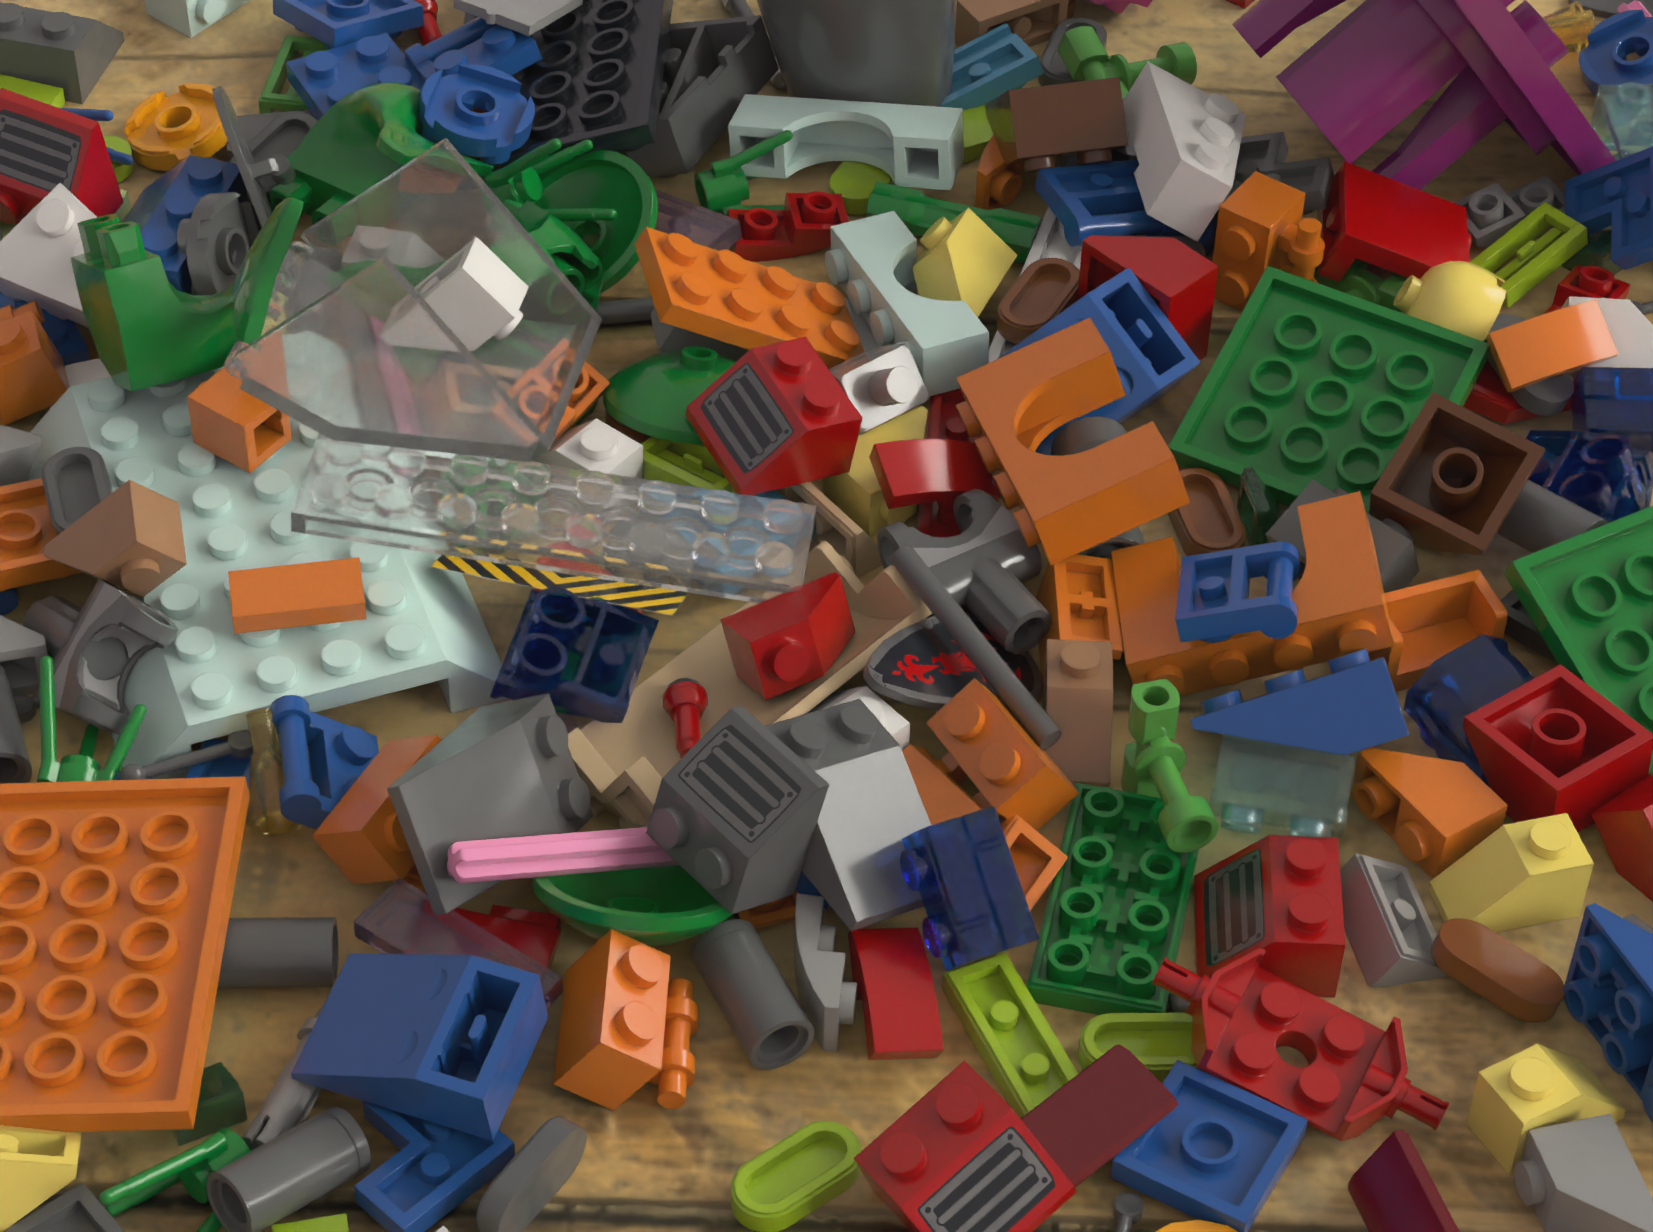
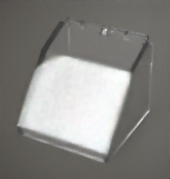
M445 138L306 229L301 235L305 243L295 241L290 244L276 277L261 336L249 344L236 340L224 363L225 369L230 375L243 381L239 389L331 440L531 462L548 452L602 318L449 140ZM477 237L529 287L519 309L523 313V317L515 329L502 340L498 341L492 336L475 351H469L414 287Z

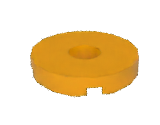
M186 83L178 86L180 90L178 93L166 96L164 90L156 92L137 105L126 120L124 128L127 137L126 141L131 146L135 161L148 169L169 171L189 155L210 158L224 147L228 139L213 98L212 89L215 87L207 84Z

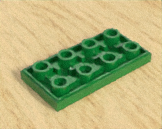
M1076 783L1075 788L1079 794L1071 800L1060 851L1067 855L1068 858L1051 883L1027 989L1038 1004L1095 1015L1107 1013H1166L1169 992L1156 985H1152V982L1165 957L1174 963L1177 961L1199 849L1180 853L1168 847L1158 825V816L1165 807L1161 798L1119 791L1109 787Z

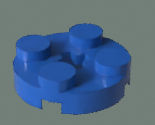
M1629 10L1603 20L1588 34L1589 44L1584 49V53L1580 50L1579 64L1583 79L1588 89L1597 97L1608 100L1609 105L1613 109L1619 111L1629 110L1640 102L1653 99V17H1645L1643 10ZM1636 52L1638 56H1643L1642 58L1633 61H1627L1626 57L1627 55Z
M466 64L459 65L458 74L442 77V69L429 76L422 87L418 116L423 125L422 137L454 152L479 157L482 161L494 165L507 162L511 151L520 148L528 140L535 115V104L531 96L527 102L526 98L519 93L521 83L511 75L488 66ZM473 108L481 109L484 113L473 112Z

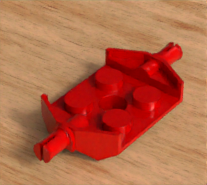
M1260 947L1214 971L1212 977L1207 975L1201 977L1170 961L1167 957L1163 960L1152 985H1156L1190 1003L1186 1013L1192 1016L1191 1052L1198 1068L1307 1119L1308 1125L1339 1141L1358 1137L1384 1116L1392 1119L1397 1110L1432 1127L1435 1131L1438 1128L1449 1106V1102H1444L1411 1085V1080L1405 1077L1408 1072L1401 1020L1394 1016L1386 1031L1259 967L1266 951ZM1289 1046L1297 1049L1304 1054L1309 1066L1295 1067L1289 1065L1281 1059L1276 1048Z

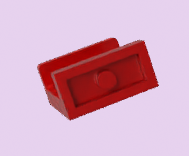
M1343 161L1333 177L1326 209L1317 210V219L1322 224L1320 237L1325 243L1323 260L1318 265L1319 275L1340 282L1355 258L1408 278L1413 275L1418 279L1431 267L1448 261H1465L1470 263L1469 250L1472 236L1467 230L1465 207Z

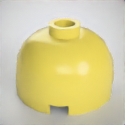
M1448 261L1431 267L1420 279L1413 275L1408 277L1397 293L1393 305L1400 309L1403 314L1484 341L1505 299L1506 290L1501 288L1505 281L1488 270L1472 263Z

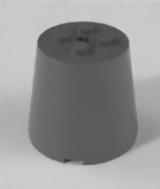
M757 0L789 97L940 107L951 91L957 0Z

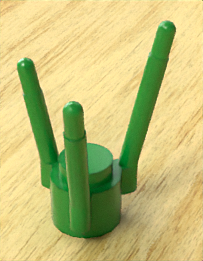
M785 130L730 158L712 162L711 169L695 173L694 184L696 194L704 214L710 216L721 213L725 222L728 209L764 208L768 210H783L784 205H741V201L748 200L750 197L747 181L757 178L745 176L741 166L789 142L793 138V133L790 130Z
M555 138L504 168L487 173L482 181V195L487 208L494 214L505 199H510L522 205L527 200L535 204L541 198L543 191L539 175L590 151L593 148V142L587 139L552 154L562 146L561 141ZM543 209L561 221L614 220L617 217V212L614 209Z
M43 656L40 659L39 680L41 765L37 783L116 780V776L146 715V706L137 704L134 707L103 770H101L100 764L93 759L99 728L88 724L85 729L79 754L64 756L61 762L58 763L56 756L53 659L50 656Z
M223 1127L199 1145L103 1191L99 1196V1200L105 1205L104 1208L114 1217L181 1181L185 1189L196 1201L206 1203L209 1201L206 1189L208 1175L251 1150L236 1132L230 1128ZM214 1211L211 1212L196 1232H218L222 1224Z

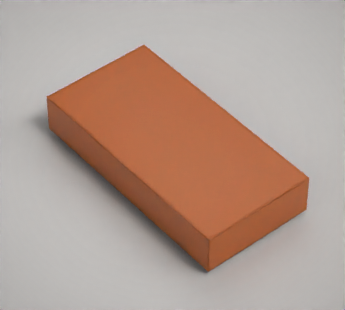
M360 557L228 571L234 634L367 619Z

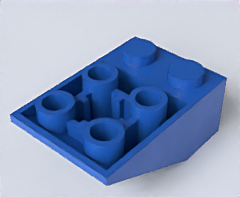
M1130 268L1125 269L1087 293L1001 356H1006L1089 317L1111 351L1126 396L1058 427L1040 443L1035 451L1036 453L1051 455L1052 442L1058 432L1071 422L1079 419L1102 416L1114 419L1119 424H1122L1169 393L1201 363Z
M1367 649L1328 660L1331 673L1306 681L1303 669L1266 680L1264 684L1268 694L1243 701L1240 689L1200 702L1204 714L1190 719L1193 729L1340 755L1354 753L1409 735L1385 659L1380 657L1370 661Z
M1593 903L1586 906L1563 988L1565 993L1564 1001L1571 1016L1577 1022L1584 1023L1600 1044L1611 1069L1617 1074L1623 1075L1640 1097L1645 1112L1653 1123V934Z
M350 953L291 1072V1077L293 1080L493 1141L548 1020L540 976L474 955Z

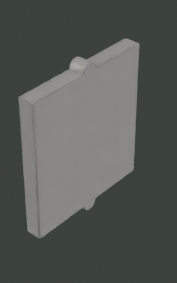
M454 0V8L486 20L487 24H498L530 36L581 6L583 0Z

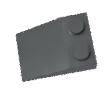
M549 693L479 707L387 788L434 915L446 914L503 881L462 884L456 882L454 877L449 876L447 871L448 848L453 843L459 841L575 833L593 817L588 787L579 778L568 747L566 726L563 720L557 716Z
M861 699L765 725L769 731L829 783L801 871L851 931L952 896L956 889L955 883L902 749Z

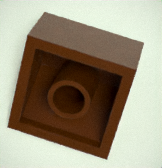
M1119 77L1008 90L985 105L986 116L1005 165L1023 163L1024 173L1058 167L1057 159L1078 156L1079 165L1113 161L1111 152H1116L1128 146Z
M1432 392L1371 491L1369 514L1381 522L1388 518L1399 523L1412 536L1414 540L1413 545L1423 550L1483 556L1543 457L1545 448Z

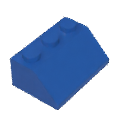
M189 155L146 187L123 220V222L132 221L139 224L144 249L160 256L169 283L179 291L192 295V280L188 269L187 254L180 250L177 242L179 223L182 219L191 218L199 200L210 193L236 192L241 194L237 198L240 203L248 202L246 186L237 164Z

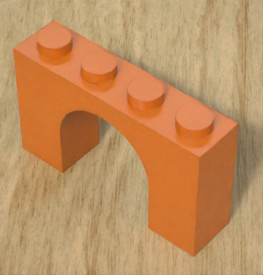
M1090 317L956 378L965 401L955 405L969 438L981 435L980 438L974 440L975 446L989 474L1000 470L1001 473L994 475L993 479L1008 510L1019 506L1020 510L1013 512V516L1027 547L1029 548L1039 543L1051 566L1190 503L1175 457L1153 421L1080 453L1052 456L1035 452L1040 443L1058 427L1126 396L1111 351Z
M1360 491L1297 506L1306 552V566L1301 580L1292 591V601L1295 602L1298 609L1297 627L1291 635L1282 639L1270 638L1259 630L1234 634L1224 641L1207 643L1201 640L1180 642L1175 617L1182 562L1173 536L1111 551L1125 661L1133 684L1165 678L1176 687L1179 696L1224 685H1234L1242 681L1289 670H1299L1306 666L1328 662V660L1363 649H1367L1369 653L1395 646L1373 535Z

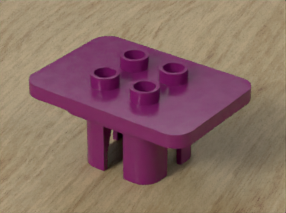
M1259 0L1232 25L1254 52L1262 58L1297 27L1346 0ZM1366 0L1276 76L1279 82L1349 164L1456 76L1398 149L1372 170V172L1422 190L1503 121L1511 127L1534 154L1538 155L1550 145L1577 175L1616 161L1551 71L1550 67L1569 51L1548 23L1526 0L1510 13L1506 7L1515 0Z

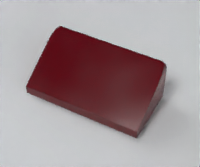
M1118 1044L1027 1113L1021 1120L1074 1187H1076L1172 1112L1179 1104L1172 1093L1131 1051Z
M1404 1129L1393 1131L1353 1174L1348 1183V1191L1369 1232H1459L1416 1147Z

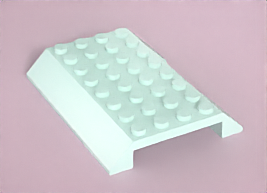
M309 332L281 337L292 439L251 473L193 443L187 396L200 383L207 381L223 367L135 391H130L116 384L112 377L100 378L92 382L70 386L30 431V433L41 435V445L28 480L42 478V469L45 463L56 453L71 447H88L94 449L102 456L113 492L125 482L131 480L179 503L187 565L144 597L140 596L141 601L162 612L179 630L169 647L165 646L164 649L153 648L146 651L137 659L128 673L123 690L124 705L129 710L127 715H131L137 704L145 705L147 712L123 761L122 768L128 764H137L141 767L190 753L192 752L191 744L230 735L232 732L271 724L269 707L273 701L285 695H296L304 698L309 704L310 711L314 713L438 681L451 714L513 698V688L463 574L431 567L450 544L420 476H408L406 470L396 469L388 440H376L371 436L350 354ZM360 557L367 619L234 634L228 571ZM110 732L115 745L119 734ZM191 766L153 778H185Z

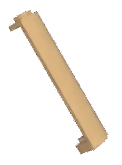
M821 542L795 567L733 614L830 573H838L841 576L856 632L827 673L820 678L765 700L736 676L722 624H718L579 730L576 727L568 734V747L579 778L586 783L590 793V808L593 816L597 818L603 812L608 811L621 818L618 820L621 829L648 827L661 780L681 760L680 753L676 749L674 722L663 708L662 696L668 685L673 681L681 678L694 679L707 692L708 705L700 719L701 738L731 708L743 706L764 726L808 713L862 670L870 656L885 639L901 629L926 619L932 612L895 566L889 565L868 585L864 586L855 575L849 561L838 554L828 542Z

